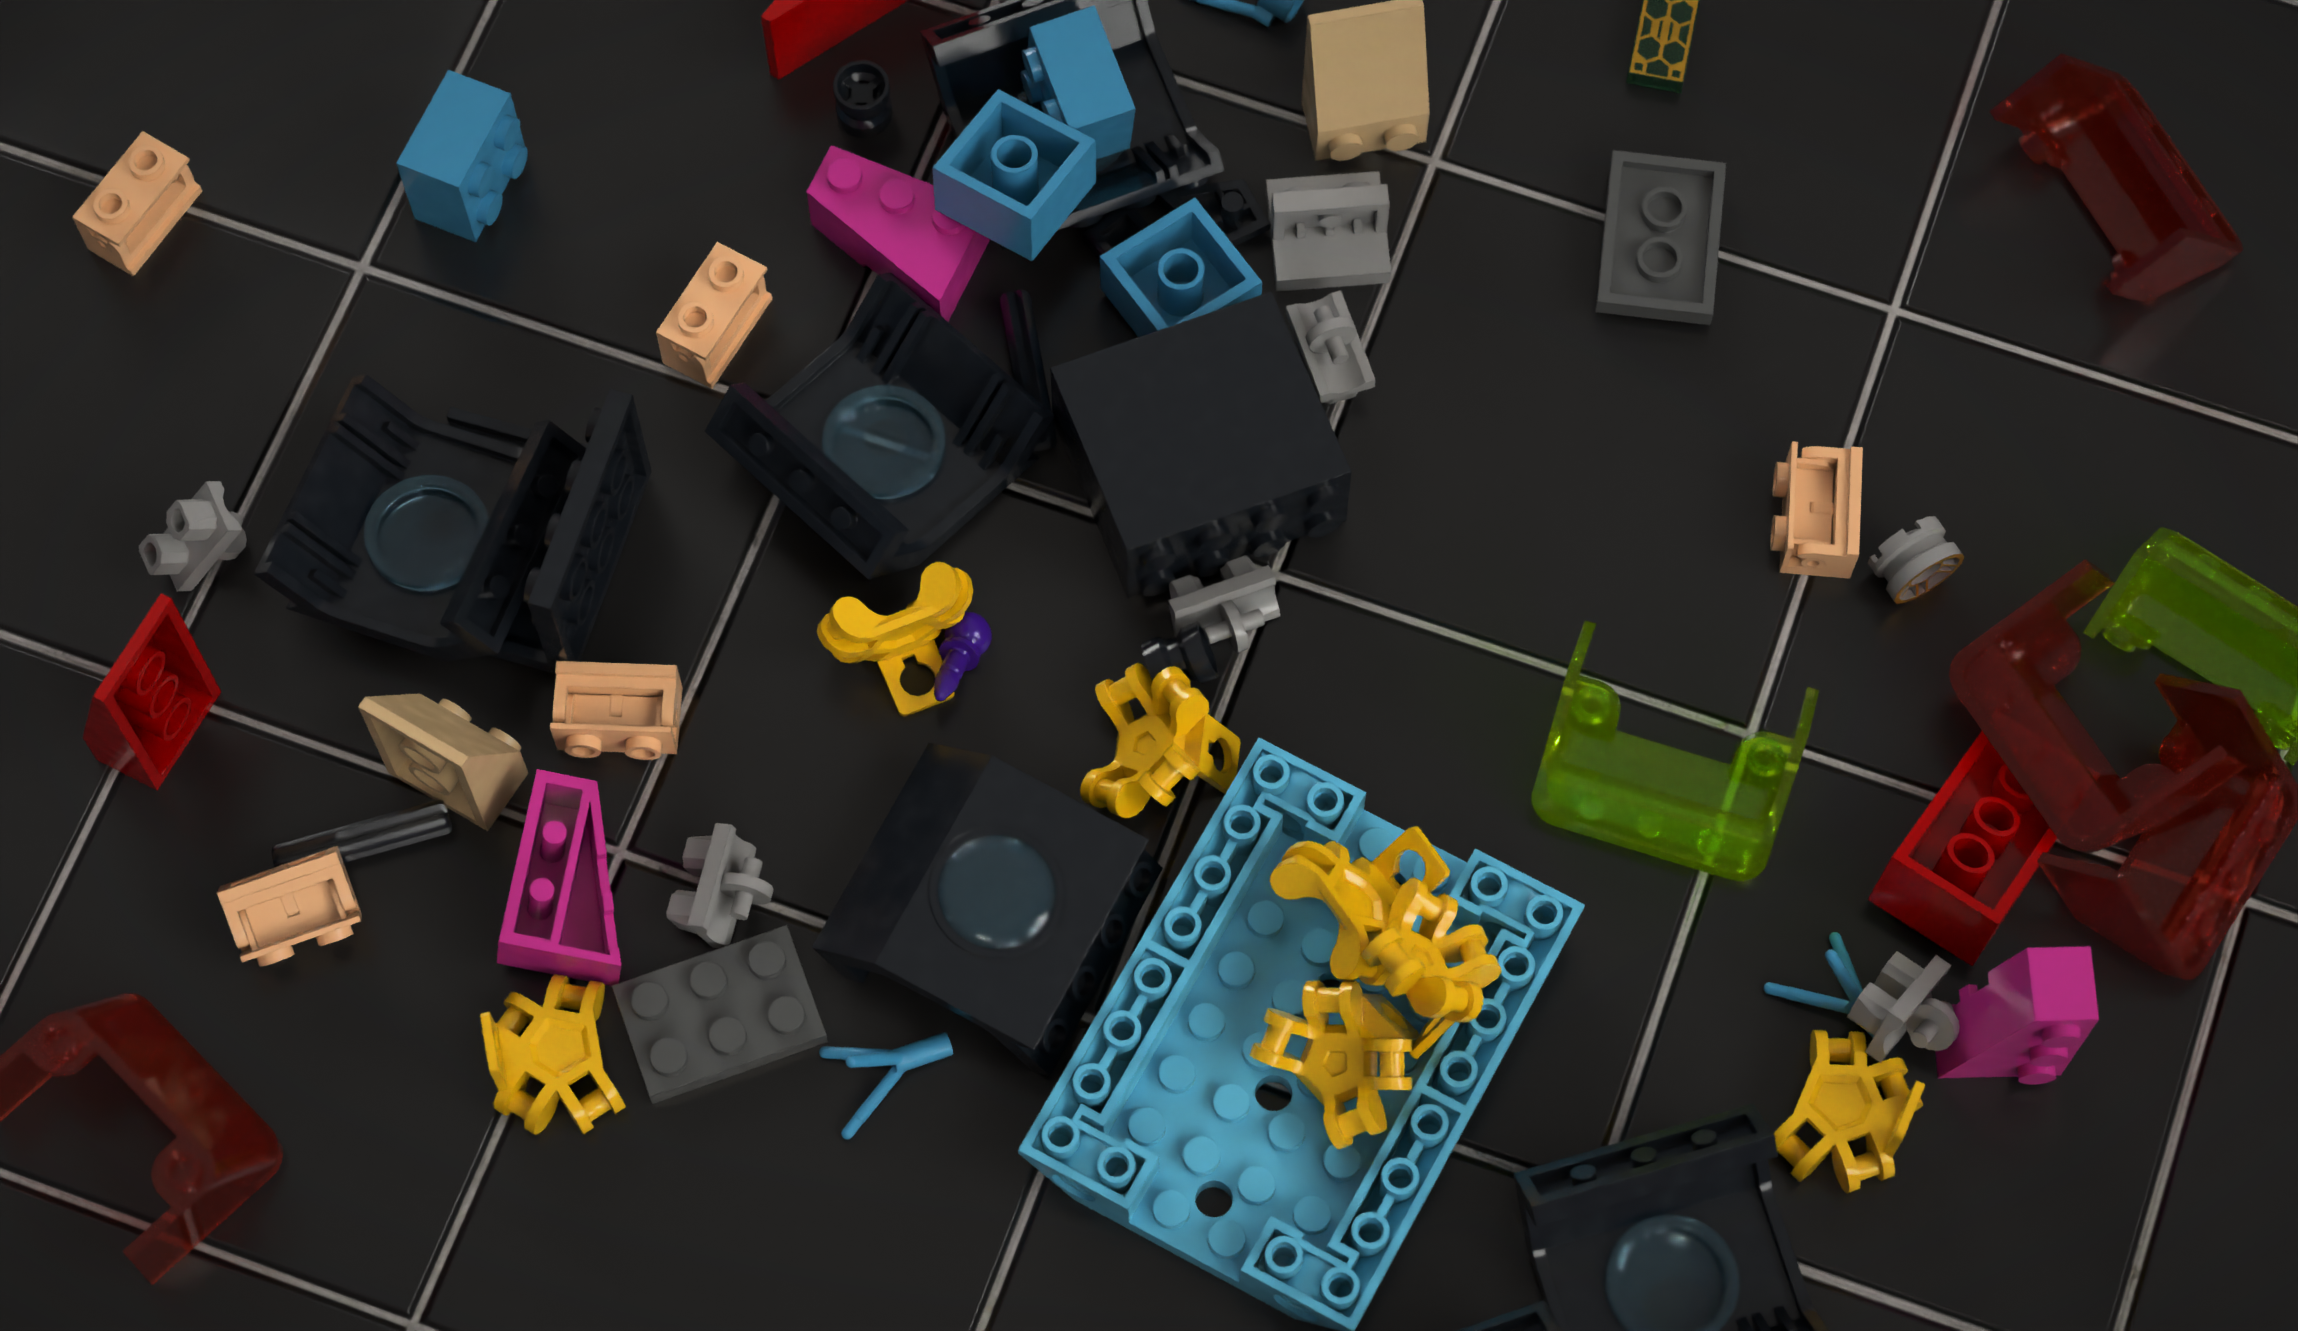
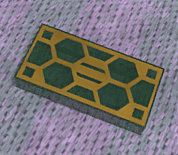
M1700 0L1642 1L1626 83L1682 93Z

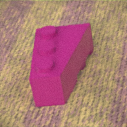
M831 145L806 191L811 225L862 267L867 265L877 274L891 272L948 322L990 239L936 211L934 185Z
M540 769L536 770L499 937L497 964L553 975L558 974L589 982L590 980L603 982L609 986L619 983L622 965L616 936L612 891L610 890L606 859L607 851L597 781Z
M2091 946L2026 948L1988 972L1989 984L1978 991L1977 985L1971 984L1959 990L1960 1002L1958 1004H1951L1959 1020L1960 1031L1958 1037L1947 1049L1935 1051L1938 1078L2018 1076L2020 1083L2034 1085L2054 1081L2056 1076L2061 1075L2099 1020Z

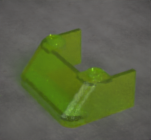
M2160 527L2133 554L2083 633L2094 639L2104 628L2103 636L2113 645L2124 651L2134 652L2136 647L2150 649L2152 646H2155L2255 709L2253 717L2260 724L2257 733L2273 746L2282 750H2288L2283 759L2294 766L2298 760V606L2187 537L2171 529Z
M1585 620L1568 667L1532 791V805L1537 815L1550 825L1726 879L1746 881L1758 876L1767 865L1809 736L1819 690L1807 687L1791 738L1771 732L1752 733L1738 744L1732 764L1723 763L1616 730L1621 713V703L1617 693L1604 682L1582 676L1596 623Z

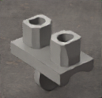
M1341 290L1330 293L1314 302L1286 306L1285 315L1321 403L1333 404L1353 398L1358 392L1375 387L1376 379Z
M206 481L192 499L176 500L167 511L166 524L168 528L163 534H148L139 545V552L148 573L151 575L170 574L177 591H192L218 559H235L246 547L247 538L241 526L243 520L238 513L229 512L225 507L223 500L224 487L221 481Z
M1246 555L1226 562L1224 567L1220 569L1222 581L1203 588L1199 578L1191 575L1171 581L1169 584L1171 599L1168 602L1175 637H1177L1181 627L1198 621L1203 628L1209 645L1228 638L1234 651L1239 653L1249 649L1247 631L1264 626L1266 621L1280 617V609L1275 594L1276 581L1269 565L1257 568Z
M715 823L712 836L687 838L682 856L683 868L692 876H700L697 891L677 890L671 895L666 912L667 919L679 929L698 934L712 948H722L730 945L737 919H748L751 904L770 903L774 890L771 884L759 878L763 862L754 858L757 848L753 844L739 838L735 834L736 828L732 824Z
M1898 951L1895 952L1881 970L1875 983L1870 982L1860 993L1847 1018L1874 1035L1865 1051L1867 1054L1881 1063L1906 1032L1909 1033L1911 1042L1916 1047L1928 1050H1944L1955 1041L1960 1031V1025L1952 1005L1946 1001L1933 999L1931 994L1933 989L1948 973L1952 966L1951 964L1935 955L1923 969Z

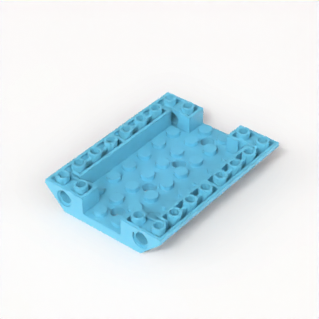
M1258 737L1020 1145L1018 1154L1075 1201L1297 1320L1339 1331H1355L1583 912L1585 904L1477 849L1473 851L1468 862H1465L1432 845L1448 866L1450 875L1431 894L1437 897L1445 893L1458 902L1456 917L1446 935L1467 925L1482 926L1488 938L1485 950L1487 954L1494 955L1497 958L1502 969L1501 974L1491 984L1481 988L1483 1006L1476 1018L1465 1023L1455 1022L1417 1060L1409 1052H1405V1076L1412 1077V1090H1377L1386 1113L1387 1129L1374 1136L1365 1131L1354 1136L1353 1143L1350 1146L1340 1150L1336 1149L1325 1130L1323 1122L1324 1105L1293 1072L1267 1065L1249 1055L1253 1044L1261 1043L1267 1030L1268 1023L1263 1021L1267 1008L1281 1010L1306 1020L1302 1009V992L1305 982L1308 980H1319L1322 982L1328 979L1340 982L1345 981L1334 977L1330 969V956L1339 933V923L1325 902L1317 898L1304 897L1288 900L1278 896L1271 887L1270 875L1277 864L1282 861V857L1287 849L1297 842L1313 841L1325 845L1327 842L1336 841L1348 848L1350 863L1362 857L1372 862L1405 830L1364 810L1366 792ZM1406 850L1400 858V872L1394 876L1402 885L1413 877L1422 881L1426 872L1422 857L1415 851ZM1417 915L1412 926V930L1418 934L1423 919L1419 915ZM1464 962L1446 963L1447 968H1451ZM1359 977L1354 980L1360 983L1363 994H1382L1419 1033L1431 1019L1423 1017L1414 1011L1406 993L1392 997L1384 984L1381 986L1366 985L1361 982ZM1329 1013V1024L1345 1025L1340 1013ZM1291 1034L1285 1052L1301 1058L1308 1038ZM1377 1052V1076H1379V1052ZM1270 1082L1282 1084L1290 1092V1103L1278 1111L1264 1109L1259 1105L1255 1097L1257 1090L1262 1085ZM1357 1098L1344 1103L1346 1111L1357 1108ZM1216 1187L1227 1192L1232 1200L1230 1210L1220 1217H1209L1201 1213L1195 1201L1203 1190Z

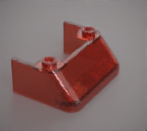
M2061 53L1989 111L1995 121L2018 127L2021 130L2023 136L2019 138L2020 145L2035 163L2041 165L2046 161L2054 167L2061 168L2118 253L2111 258L2115 270L2110 273L2112 281L2107 284L2113 295L2126 297L2129 300L2135 299L2149 302L2225 265L2243 251L2242 243L2227 219L2142 96L2121 74Z
M2087 559L1959 651L1951 663L1949 678L1955 693L2059 841L2078 852L2093 853L2169 822L2243 770L2247 765L2239 755L2219 745L2178 775L2163 765L2145 764L2137 767L2120 779L2054 686L2076 668L2081 657L2080 640L2066 619L2115 584L2107 573Z
M2160 673L2154 683L2177 718L2176 724L2162 741L2159 750V759L2163 772L2172 788L2119 870H2114L2097 863L2090 864L2045 852L2042 853L2037 862L2076 920L2159 972L2184 980H2192L2204 970L2298 820V784L2240 689Z
M122 993L45 1017L0 1056V1122L52 1076L74 1074L84 1068L99 1054L165 1123L177 1138L156 1157L151 1177L154 1188L171 1208L122 1251L153 1285L275 1175L282 1162L283 1150L280 1140L270 1126L145 997L135 993Z

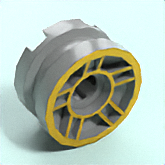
M1928 516L1917 520L1915 525L1918 529L1907 533L1902 528L1878 547L1882 553L1879 560L1875 554L1869 558L1868 564L1878 578L1885 577L1888 581L1886 590L1896 604L1906 603L1929 592L1953 574L1964 560V555L1954 542H1946L1944 539L1946 530L1936 516Z

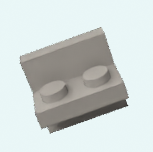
M1379 171L1266 180L1265 191L1268 219L1271 223L1270 237L1276 291L1390 283L1392 272L1387 239L1390 202L1387 184H1381Z

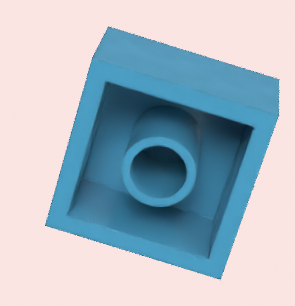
M1095 5L1029 27L1028 49L1022 50V58L1026 70L1021 71L1020 74L1030 103L1040 102L1043 113L1095 139L1096 160L1129 149L1136 108Z
M451 70L447 71L396 163L414 219L473 242L477 241L485 224L490 226L495 222L502 206V193L511 178L517 179L520 176L528 156V149L523 141L520 120L517 118L511 93Z
M998 89L933 166L935 210L1022 257L1033 261L1096 183V140Z
M1195 197L1100 256V288L1138 337L1262 295L1261 279Z

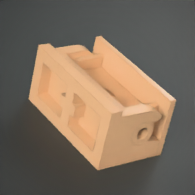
M142 131L72 216L87 249L134 277L202 192L201 186L195 182L187 165L190 161L189 158Z
M717 242L656 331L663 364L713 389L772 300V294L766 291L763 276L767 271V267Z
M1792 441L1785 463L1776 462L1773 476V497L1782 498V516L1774 515L1770 537L1771 551H1780L1779 573L1850 579L1859 557L1863 447L1851 446L1850 449L1810 446L1802 448V457L1797 458L1798 442Z
M556 661L553 700L554 723H550V730L557 750H565L567 754L579 758L597 757L601 752H625L627 756L638 760H654L659 758L661 754H677L683 689L677 665Z
M338 846L222 885L217 892L238 949L241 948V962L256 958L259 967L293 956L295 953L292 945L314 937L317 940L318 946L327 945L354 934L351 925L360 922L362 917Z

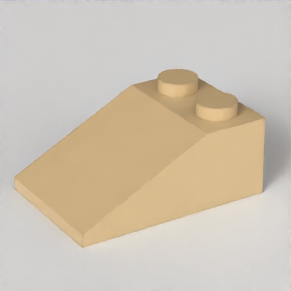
M1393 0L1308 15L1302 106L1316 161L1329 158L1345 161L1353 159L1364 152L1381 149L1402 151L1415 146L1417 143L1426 142L1430 112L1423 0Z
M422 694L368 696L358 706L389 774L433 800H443L447 808L486 831L491 828L528 775V770L520 752L521 746L514 738L497 728H491L487 733L470 723L472 720L471 716L460 706L447 699H441L437 704Z

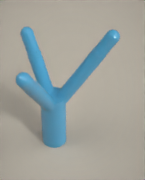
M1838 932L1830 934L1829 940L1833 949L1826 951L1825 958L1850 1001L1772 982H1767L1764 985V991L1767 994L1849 1014L1863 989L1842 937ZM1865 1030L1872 1038L1874 1037L1873 1034Z
M943 1032L892 1050L821 1047L819 1055L822 1058L846 1060V1065L849 1068L891 1065L888 1073L841 1132L844 1139H851L905 1071L952 1056L953 1049L947 1033Z

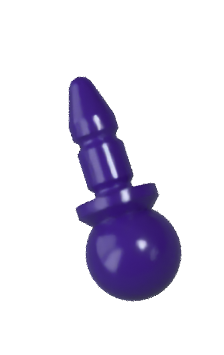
M965 612L964 617L959 623L945 629V640H943L939 648V654L943 662L934 683V696L937 701H944L957 689L964 672L976 668L980 661V656L990 646L992 640L990 625L984 617L977 613Z

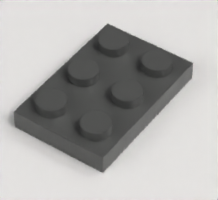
M1617 150L1612 151L1595 312L1711 325L1714 311L1726 163Z
M787 925L612 986L652 1104L828 1042Z

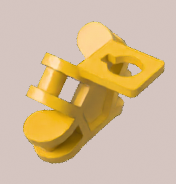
M931 563L924 569L921 575L920 591L917 599L909 603L906 609L888 616H882L868 609L856 598L851 596L842 597L836 601L830 612L818 624V638L823 646L840 662L859 663L864 660L877 662L898 713L902 717L917 713L952 699L955 691L944 701H937L935 699L934 686L925 695H910L904 691L900 683L901 674L905 670L903 660L915 656L917 663L931 669L936 677L943 660L934 639L939 636L941 629L953 627L964 617L965 611L972 601V580L966 572L959 568H954L947 563Z
M1136 663L1126 668L1125 677L1114 682L1108 678L1096 684L1095 691L1098 701L1116 726L1118 736L1114 761L1105 767L1092 769L1082 781L1080 794L1085 803L1098 808L1107 807L1112 814L1123 818H1130L1143 810L1151 796L1167 807L1176 798L1171 789L1184 776L1189 780L1199 776L1225 794L1237 775L1241 745L1240 738L1208 714V700L1199 689L1191 688L1190 680L1180 668L1176 666L1165 668L1152 681L1148 670L1141 663ZM1137 697L1147 714L1134 720L1129 701ZM1216 740L1221 744L1224 754V764L1220 772L1214 764L1213 756L1208 753L1209 744L1215 743Z
M1419 827L1408 828L1372 862L1362 857L1350 863L1348 848L1336 841L1327 842L1325 845L1313 841L1297 842L1287 849L1282 857V861L1277 864L1271 873L1270 884L1278 896L1288 900L1304 897L1320 899L1326 903L1338 920L1339 933L1330 956V969L1334 977L1345 981H1354L1359 977L1361 982L1366 985L1381 986L1391 975L1383 964L1370 967L1361 954L1366 946L1383 933L1389 925V913L1393 900L1402 887L1394 876L1400 872V858L1406 850L1415 851L1422 857L1426 869L1422 882L1427 884L1430 894L1450 875L1448 866Z
M1413 877L1404 883L1393 900L1387 929L1374 938L1361 955L1370 967L1383 964L1391 974L1385 981L1384 986L1392 997L1406 993L1414 1011L1423 1017L1431 1018L1422 1028L1412 1046V1052H1409L1417 1060L1455 1022H1470L1478 1016L1483 1006L1481 988L1488 986L1501 974L1502 969L1497 958L1494 955L1487 954L1485 950L1488 938L1482 926L1471 924L1446 935L1458 911L1457 900L1445 893L1437 897L1430 894L1427 884ZM1417 915L1423 917L1419 934L1412 930ZM1464 962L1451 968H1447L1446 963Z
M554 974L549 982L543 1007L527 997L511 991L504 1000L507 1010L497 1023L494 1022L490 1012L480 1013L488 1067L498 1089L494 1100V1109L505 1116L513 1112L525 1120L524 1128L534 1135L540 1134L548 1125L556 1111L559 1098L583 1135L594 1128L592 1121L610 1109L617 1114L626 1108L603 1067L596 1021L599 1019L604 1002L605 984L603 982L590 980L587 987L569 984L567 976ZM564 1008L579 1010V1013L564 1011ZM527 1023H529L528 1027L525 1029V1031H524V1032L522 1033V1035L519 1037L518 1035L520 1034V1032L523 1030V1028L525 1027V1025H526ZM590 1074L597 1089L578 1100L569 1086L585 1075ZM530 1076L545 1085L536 1098L526 1092Z
M1319 980L1306 981L1302 992V1009L1306 1020L1281 1010L1267 1008L1263 1021L1268 1023L1267 1030L1262 1042L1253 1044L1249 1055L1267 1065L1293 1072L1324 1105L1323 1122L1325 1130L1335 1148L1340 1150L1350 1146L1353 1143L1354 1136L1365 1131L1372 1136L1384 1132L1387 1129V1119L1377 1090H1412V1077L1405 1076V1052H1412V1045H1414L1420 1033L1382 994H1363L1360 983L1357 981H1343L1340 988L1325 987L1324 983ZM1329 1013H1340L1345 1025L1329 1024ZM1291 1034L1308 1038L1301 1058L1285 1052ZM1377 1052H1379V1076H1377ZM1357 1098V1108L1346 1111L1344 1103Z
M1813 1030L1811 1033V1072L1793 1114L1773 1133L1775 1135L1777 1153L1779 1152L1794 1167L1791 1175L1799 1182L1809 1176L1830 1152L1832 1153L1835 1175L1845 1193L1860 1189V1181L1877 1176L1882 1181L1895 1175L1893 1155L1906 1134L1914 1112L1923 1106L1920 1097L1925 1084L1916 1081L1911 1091H1909L1903 1077L1908 1072L1903 1058H1892L1867 1066V1053L1865 1052L1867 1046L1864 1032L1851 1031L1849 1032L1848 1039L1828 1038L1826 1030ZM1830 1063H1847V1065H1833ZM1877 1086L1881 1087L1886 1098L1885 1100L1882 1099ZM1806 1122L1823 1136L1812 1149L1796 1135ZM1865 1136L1867 1152L1854 1157L1848 1142Z

